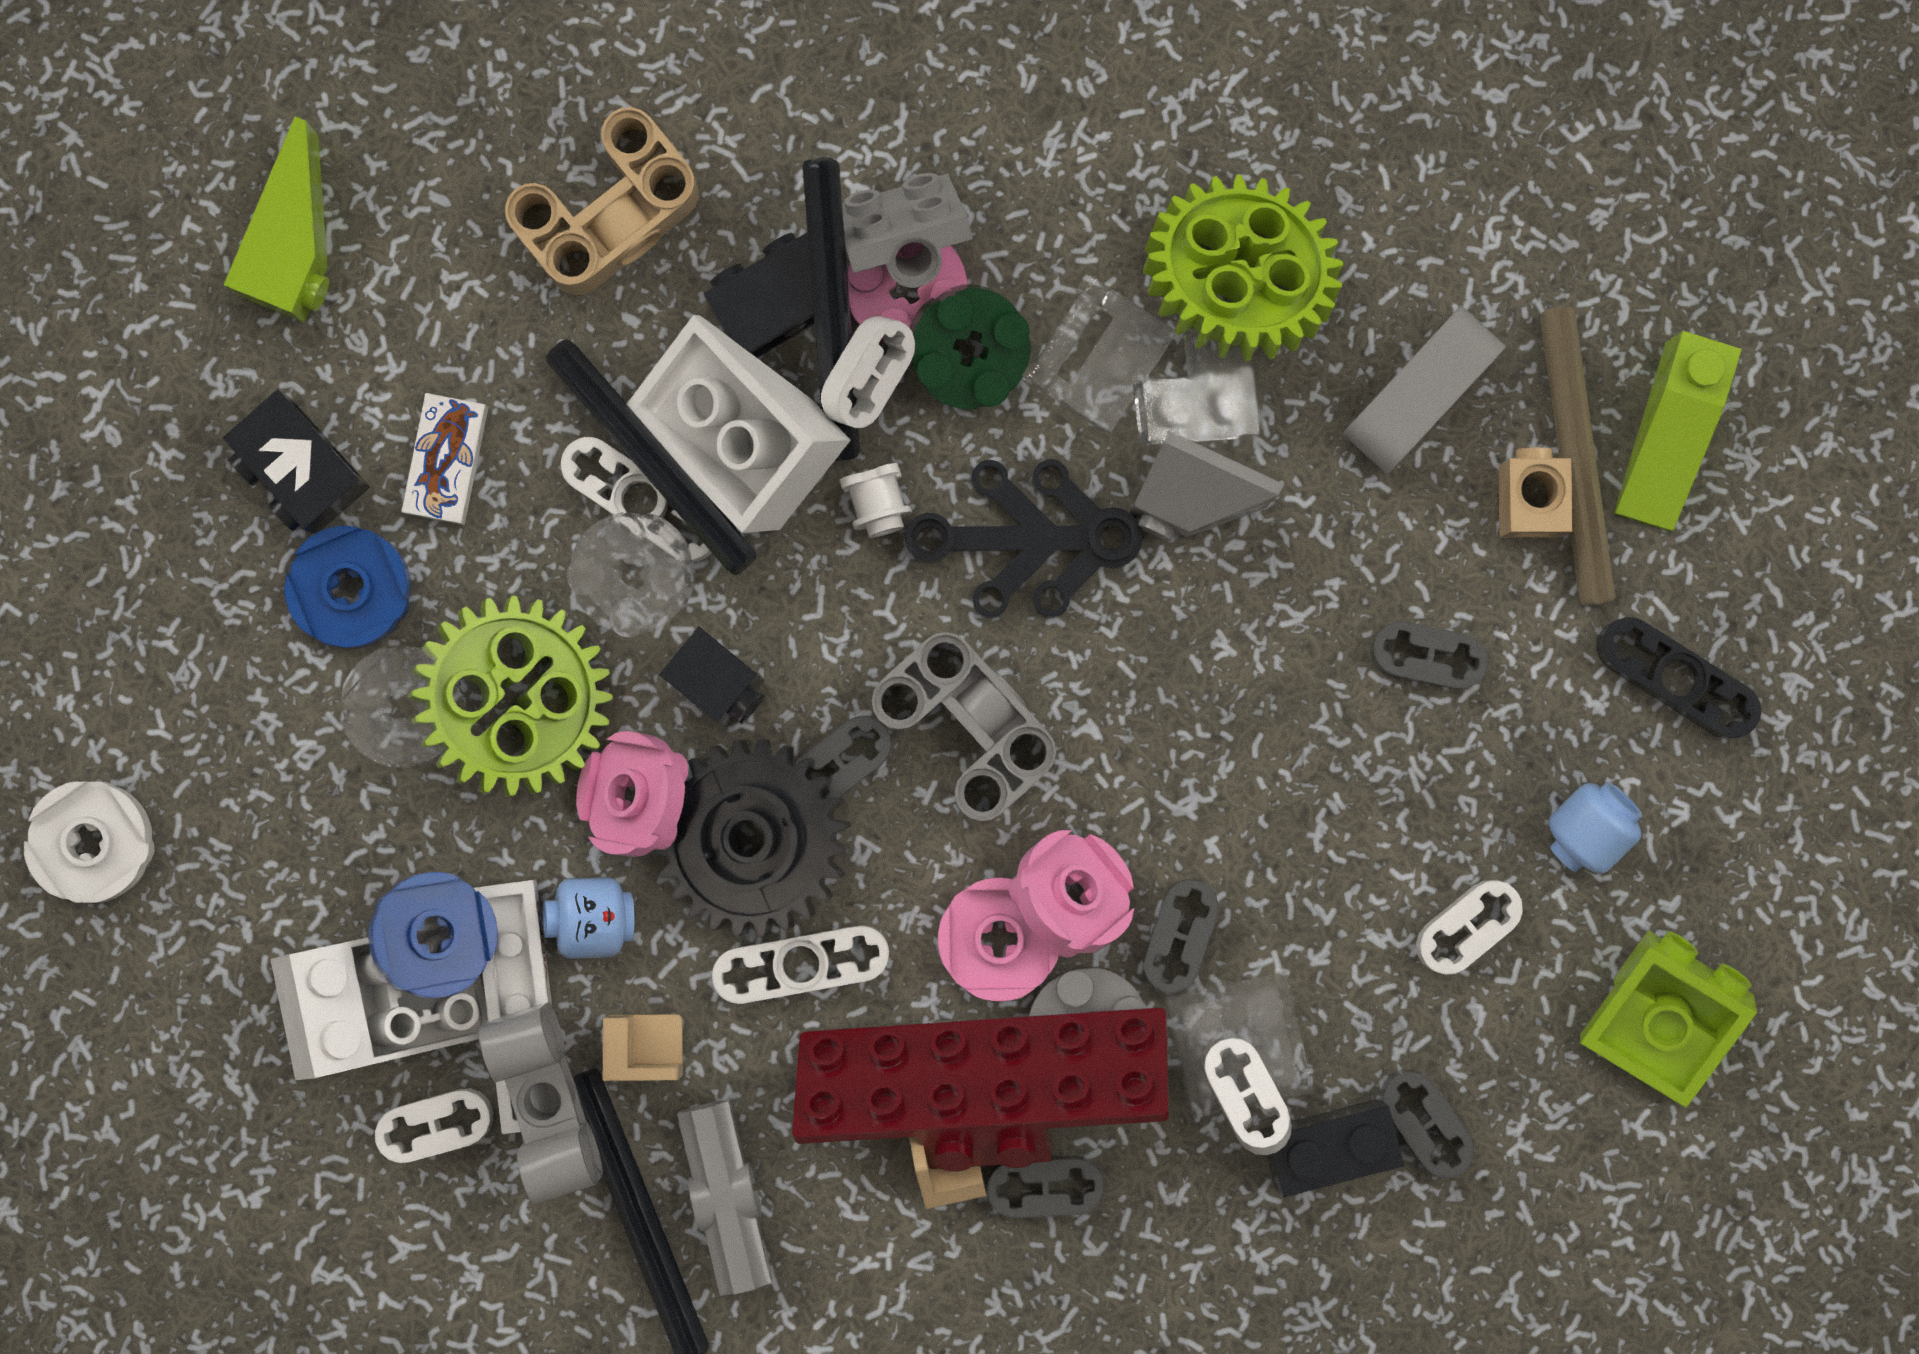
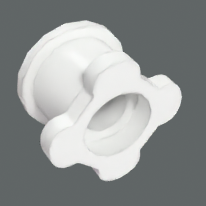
M898 463L883 465L869 471L846 476L839 480L844 493H850L857 517V520L852 523L855 530L867 529L869 538L884 536L903 529L902 518L912 513L911 506H904L897 479L902 477Z

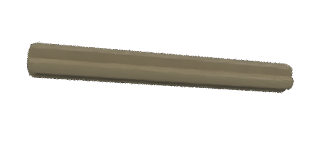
M1554 307L1541 313L1540 322L1559 458H1571L1572 532H1570L1579 601L1585 606L1607 604L1614 600L1615 590L1576 313L1573 307Z

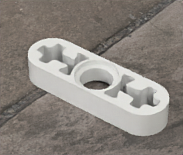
M594 437L579 438L567 446L561 458V471L565 480L575 490L680 560L697 562L707 558L712 553L704 543L701 546L690 543L685 550L678 547L681 536L666 523L662 526L661 534L651 530V527L660 522L665 516L669 503L632 460L604 441ZM596 450L603 453L599 463L605 470L616 477L621 465L629 469V472L623 475L614 485L610 500L601 497V494L609 486L596 476L589 475L584 482L577 479L581 469L575 463V460L580 454L590 457ZM637 483L651 485L656 490L658 497L655 509L643 517L630 515L626 512L623 505L625 492L630 486ZM675 510L671 512L675 517L686 523Z
M858 925L737 947L725 952L718 958L713 968L712 981L716 991L723 999L736 1004L865 982L876 978L885 969L889 960V946L883 934L877 929L866 925ZM864 936L867 945L878 946L879 956L870 959L869 970L859 971L855 961L837 963L836 965L841 976L828 978L829 957L821 943L822 941L834 939V952L851 949L854 944L853 937ZM797 946H805L812 949L819 959V970L816 976L807 982L792 980L784 970L783 962L785 955L790 949ZM770 950L775 952L773 971L781 986L780 988H767L769 976L751 980L748 984L749 991L746 993H739L735 983H725L724 972L733 969V959L743 958L745 966L752 968L766 965V961L761 954L762 952Z

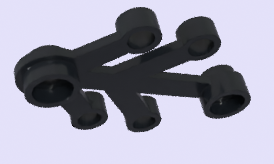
M1054 459L1044 460L1035 467L1032 475L1033 487L1044 497H1055L1081 526H1056L1008 479L1007 470L1000 462L984 460L973 470L972 485L974 490L983 497L993 498L1020 526H951L941 515L924 513L915 517L909 523L905 532V543L908 552L914 559L926 564L940 562L950 552L1021 551L992 581L981 583L974 591L972 600L974 609L979 615L989 619L997 618L1006 611L1009 598L1055 551H1082L1056 581L1043 582L1037 587L1033 596L1034 607L1040 615L1046 618L1061 616L1069 606L1070 597L1100 567L1120 568L1134 560L1141 549L1143 539L1142 530L1137 526L1139 522L1131 513L1116 507L1100 509L1069 479V473L1065 465ZM986 468L996 469L1002 477L1001 484L993 490L983 488L978 481V475L982 470ZM1043 469H1057L1062 475L1061 485L1056 489H1046L1039 482V474ZM1109 527L1118 529L1123 535V544L1114 550L1105 548L1100 541L1101 532ZM929 528L938 531L942 538L940 546L932 551L924 550L918 544L919 534ZM989 588L999 591L1003 598L1000 608L994 611L985 610L979 603L980 594ZM1055 588L1061 592L1063 604L1059 609L1050 611L1041 605L1040 594L1045 589Z

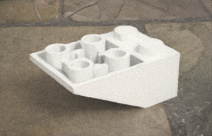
M436 923L427 924L423 930L417 931L418 943L427 944L430 953L440 952V941L449 939L448 927H439ZM368 937L270 959L295 1080L318 1078L479 1039V1027L488 1022L486 1000L480 975L469 988L454 995L439 998L414 996L403 990L393 988L386 981L385 976L377 969L373 961Z

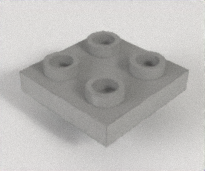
M934 173L915 175L907 179L902 187L880 193L877 190L859 191L848 196L844 203H842L845 249L853 273L886 264L892 279L898 284L909 288L922 287L930 283L940 271L942 265L941 248L973 239L968 217L948 173L940 176ZM918 242L924 244L922 250L912 258L896 256L900 248L908 243Z

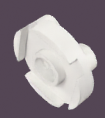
M70 782L50 791L36 804L28 820L32 822L28 830V841H24V857L33 878L48 893L76 903L105 902L126 893L143 876L147 864L154 855L152 827L144 808L129 792L108 782ZM83 826L89 831L99 830L102 834L103 840L99 843L101 851L96 857L91 853L79 855L75 850V846L81 841L77 831Z

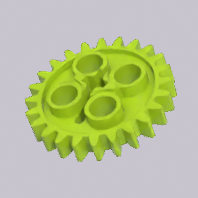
M1239 174L1236 175L1231 189H1226L1217 176L1212 177L1206 193L1195 183L1190 184L1185 199L1174 195L1170 200L1166 213L1159 212L1152 229L1153 232L1150 233L1145 247L1148 257L1143 268L1144 274L1153 276L1147 291L1148 295L1156 297L1165 296L1158 311L1160 317L1176 313L1179 315L1180 319L1174 331L1177 335L1193 328L1199 332L1195 345L1198 349L1205 346L1210 339L1218 341V353L1221 358H1225L1231 345L1240 347L1244 361L1251 360L1257 346H1261L1263 352L1270 360L1275 359L1281 343L1294 352L1298 349L1303 336L1313 339L1322 322H1327L1335 306L1334 302L1342 288V283L1336 279L1343 267V261L1332 258L1338 241L1334 238H1320L1327 224L1326 219L1321 218L1308 221L1305 216L1311 203L1304 201L1292 207L1287 203L1290 196V188L1288 187L1280 190L1276 196L1268 194V184L1265 178L1260 179L1255 190L1247 189L1242 175ZM1255 233L1263 234L1269 239L1259 237ZM1197 244L1206 245L1212 250L1203 249ZM1274 284L1282 285L1289 291L1279 289ZM1216 295L1227 297L1233 303L1224 302L1216 297Z
M510 596L506 600L503 613H499L494 601L491 598H487L481 602L480 619L466 606L458 611L461 630L446 621L437 627L445 641L444 645L431 641L423 644L422 650L433 660L432 665L418 664L413 667L412 673L427 681L426 687L411 691L408 698L426 703V711L416 715L411 721L412 724L417 725L430 724L433 732L421 742L422 748L438 744L442 746L444 752L436 763L439 769L454 761L461 765L457 773V783H465L476 773L480 775V793H489L496 781L501 780L505 797H512L516 795L519 781L523 779L529 792L535 794L541 792L542 789L541 774L544 773L554 785L565 782L564 772L561 767L562 763L574 770L582 769L585 763L577 749L580 747L593 751L599 748L600 743L588 731L590 728H601L609 725L610 720L595 712L596 705L613 700V695L596 690L595 682L605 678L610 672L609 669L603 668L591 669L589 661L601 649L599 646H590L585 649L580 648L577 643L586 629L583 625L574 628L568 633L562 629L566 611L561 609L546 620L542 618V600L537 599L530 605L526 613H521L517 596ZM502 638H513L523 646L526 657L521 668H508L498 658L497 648ZM543 657L550 659L551 666L518 696L517 700L522 708L515 705L502 711L479 736L472 735L471 727L504 697L505 692L501 686L508 688L516 684ZM458 680L472 681L481 690L482 701L477 711H464L455 703L453 688ZM545 682H556L567 692L568 704L563 713H553L543 705L540 694ZM502 724L515 725L522 731L525 745L519 756H509L499 748L496 737Z

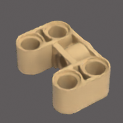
M633 107L620 108L612 112L604 121L601 130L602 143L612 163L624 178L575 217L571 215L549 188L537 183L524 184L516 188L507 199L505 215L510 227L556 286L565 293L586 295L595 290L624 266L633 263L647 253L664 234L690 215L697 205L699 190L690 166L651 117L640 109ZM637 129L647 134L646 144L641 150L627 154L617 149L618 139L623 133ZM667 176H676L683 179L686 185L683 193L678 198L664 201L654 195L655 187L661 179ZM537 204L551 207V217L545 226L532 230L523 227L522 219L528 208ZM572 251H583L589 254L590 261L588 267L582 274L568 277L560 273V264L566 254Z

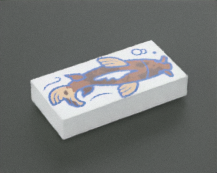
M425 393L402 513L465 526L489 407L485 404Z

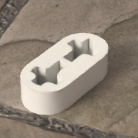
M872 316L861 323L823 386L821 404L823 411L829 419L854 428H864L873 423L879 416L914 355L915 340L913 332L906 324L883 316ZM883 336H885V344L889 347L887 353L884 356V350L879 345V342ZM852 388H854V396L858 398L856 405L853 408H851V400L847 398L849 391Z
M1496 880L1482 881L1472 886L1428 922L1419 932L1416 949L1422 964L1431 971L1445 975L1456 974L1466 969L1510 933L1520 922L1523 908L1518 892L1509 884ZM1484 893L1491 897L1504 895L1507 902L1501 908L1502 913L1505 915L1502 922L1499 923L1497 920L1489 918L1477 927L1471 923L1470 920L1484 909V904L1480 900ZM1463 927L1468 934L1454 946L1459 956L1454 961L1445 957L1435 960L1431 955V952L1437 947L1435 940L1432 938L1435 933L1439 931L1443 935L1451 936Z
M1235 1038L1219 1041L1211 1047L1206 1056L1205 1071L1210 1087L1237 1139L1245 1149L1254 1154L1269 1155L1278 1152L1286 1145L1291 1136L1292 1124L1286 1104L1258 1052L1251 1044L1242 1039ZM1233 1056L1237 1063L1249 1061L1250 1064L1243 1068L1245 1079L1249 1086L1248 1089L1239 1092L1234 1080L1230 1076L1218 1077L1224 1071L1223 1060L1226 1057ZM1257 1101L1266 1117L1274 1115L1279 1117L1272 1123L1274 1130L1272 1136L1264 1138L1258 1130L1250 1133L1246 1131V1129L1253 1125L1251 1113L1247 1107L1248 1104Z
M471 1088L458 1089L401 1105L385 1113L378 1121L375 1130V1143L382 1155L388 1160L397 1163L412 1162L470 1146L484 1138L491 1130L494 1121L493 1107L484 1094ZM464 1100L467 1109L478 1108L480 1112V1119L472 1123V1134H465L461 1125L441 1129L439 1118L456 1112L458 1107L456 1101ZM397 1117H404L408 1126L428 1122L430 1133L420 1135L412 1140L413 1150L406 1151L402 1142L392 1143L389 1132L398 1127Z

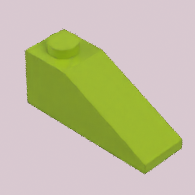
M294 116L223 285L239 297L305 322L309 310L316 312L323 304L329 288V278L324 276L328 266L319 136L306 120Z
M1681 331L1665 342L1613 514L1669 532L1674 531L1725 407L1742 351L1741 348L1686 331Z

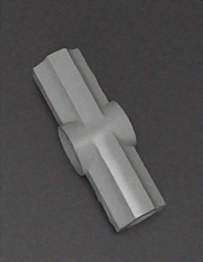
M730 1099L706 1103L679 1111L677 1113L678 1125L692 1175L688 1177L690 1199L697 1226L700 1231H705L720 1296L744 1293L771 1284V1267L758 1220L762 1215L758 1191H753L752 1184L756 1182L750 1163H745Z

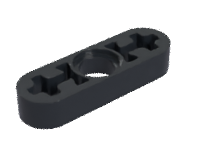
M1625 617L1610 622L1601 630L1596 644L1597 653L1601 662L1608 669L1707 732L1723 739L1739 738L1751 733L1758 725L1761 717V704L1754 691L1645 621L1634 617ZM1634 631L1638 635L1634 645L1648 655L1656 654L1658 646L1665 650V653L1652 663L1648 678L1641 675L1640 671L1647 667L1649 663L1634 655L1627 656L1623 660L1616 656L1619 646L1612 641L1615 634L1622 636ZM1672 661L1684 662L1691 668L1694 675L1692 688L1683 696L1671 694L1662 682L1663 670ZM1709 679L1716 682V686L1708 691L1709 694L1722 701L1732 700L1735 696L1741 700L1737 710L1744 715L1742 722H1728L1724 726L1720 722L1723 716L1722 710L1709 701L1702 702L1699 711L1692 707V704L1699 700L1706 692Z

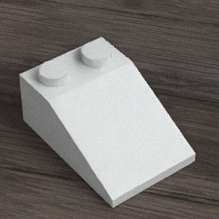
M693 315L627 403L629 408L690 478L742 533L780 530L851 441L810 397L700 315Z

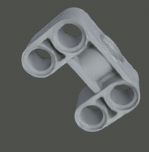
M948 632L937 633L926 639L886 675L874 689L872 696L873 711L878 720L888 729L896 731L910 730L942 704L978 742L985 754L962 774L957 781L954 792L958 808L961 813L970 819L987 821L999 816L1042 778L1054 764L1056 756L1055 742L1048 731L1029 712L1025 702L993 667H989L971 646L956 634ZM938 646H952L963 657L962 669L952 678L944 679L937 677L928 668V657L932 650ZM896 686H904L914 691L918 704L912 716L907 719L896 720L885 714L882 701L889 689ZM1020 736H1034L1044 746V761L1038 768L1024 770L1013 763L1010 756L1011 744ZM975 777H989L999 787V801L989 811H976L968 806L965 801V786Z
M547 1002L490 1020L479 1027L478 1035L485 1064L494 1082L497 1083L505 1080L524 1143L517 1150V1162L525 1191L531 1203L536 1205L595 1186L603 1175L602 1161L594 1134L584 1115L565 1054V1044L561 1028L552 1005ZM536 1083H547L554 1086L561 1096L560 1109L555 1113H543L537 1110L530 1099L532 1086Z

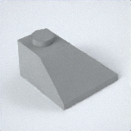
M1169 431L1130 513L1141 517L1137 525L1139 528L1160 539L1171 541L1174 533L1186 538L1264 510L1279 495L1283 483Z

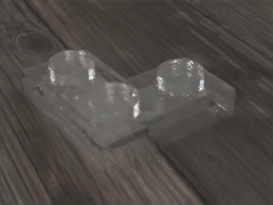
M1191 328L1183 333L1188 378L1142 380L1133 384L1140 445L1162 444L1169 431L1190 441L1237 439L1261 434L1252 357L1250 361H1244L1240 347L1231 345L1225 358H1221L1218 353V341L1210 339L1205 346L1198 349L1195 345L1199 332Z

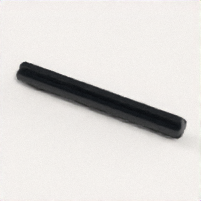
M830 157L812 158L804 161L802 166L820 401L825 381L852 338L840 166L837 160ZM852 388L849 391V394L847 396V398H849L852 402L851 408H853L857 402L856 397L853 394L854 388ZM832 420L851 440L835 461L857 458L860 453L859 428Z
M568 339L560 341L546 356V361L725 569L733 575H738L745 571L757 557L756 551L683 470L576 344Z
M589 1069L573 1076V1080L586 1121L592 1129L599 1149L604 1179L674 1354H705L709 1348V1343L601 1073L597 1069Z

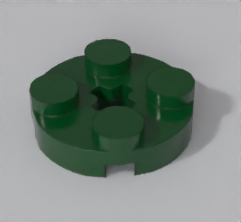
M963 284L951 288V291L942 293L936 299L932 297L920 307L910 325V330L913 332L915 340L914 355L910 363L913 366L915 376L932 397L948 406L959 409H976L983 406L993 407L1000 405L1006 400L1009 392L1021 381L1029 363L1031 343L1029 339L1030 329L1027 321L1008 299L984 286ZM971 331L979 332L978 342L984 346L981 355L973 356L968 363L960 362L962 354L954 349L955 341L957 338L967 340Z

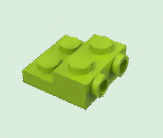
M1648 930L1615 975L1614 988L1580 1033V1043L1687 1108L1757 1014L1754 994L1748 991L1752 986L1750 981L1736 969L1726 964H1720L1716 970H1713L1695 959L1698 955V950L1682 936L1667 931L1663 938Z

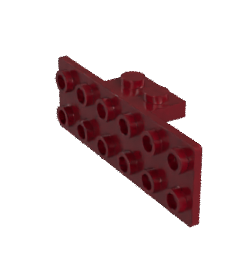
M1164 1008L806 1031L801 1033L799 1037L792 1135L798 1144L918 1137L920 1145L924 1146L930 1169L960 1172L974 1166L990 1165L1023 1168L1032 1163L1052 1162L1050 1128L1163 1122L1169 1118L1167 1015Z

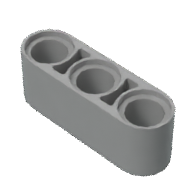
M1461 305L1342 434L1384 473L1388 474L1496 359L1506 345Z

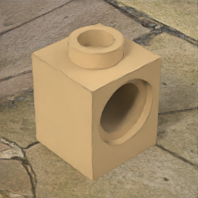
M1522 448L1516 450V458H1509L1499 465L1500 538H1560L1572 532L1571 458H1553V449ZM1526 477L1536 478L1546 486L1548 499L1543 508L1533 507L1524 500L1521 486Z

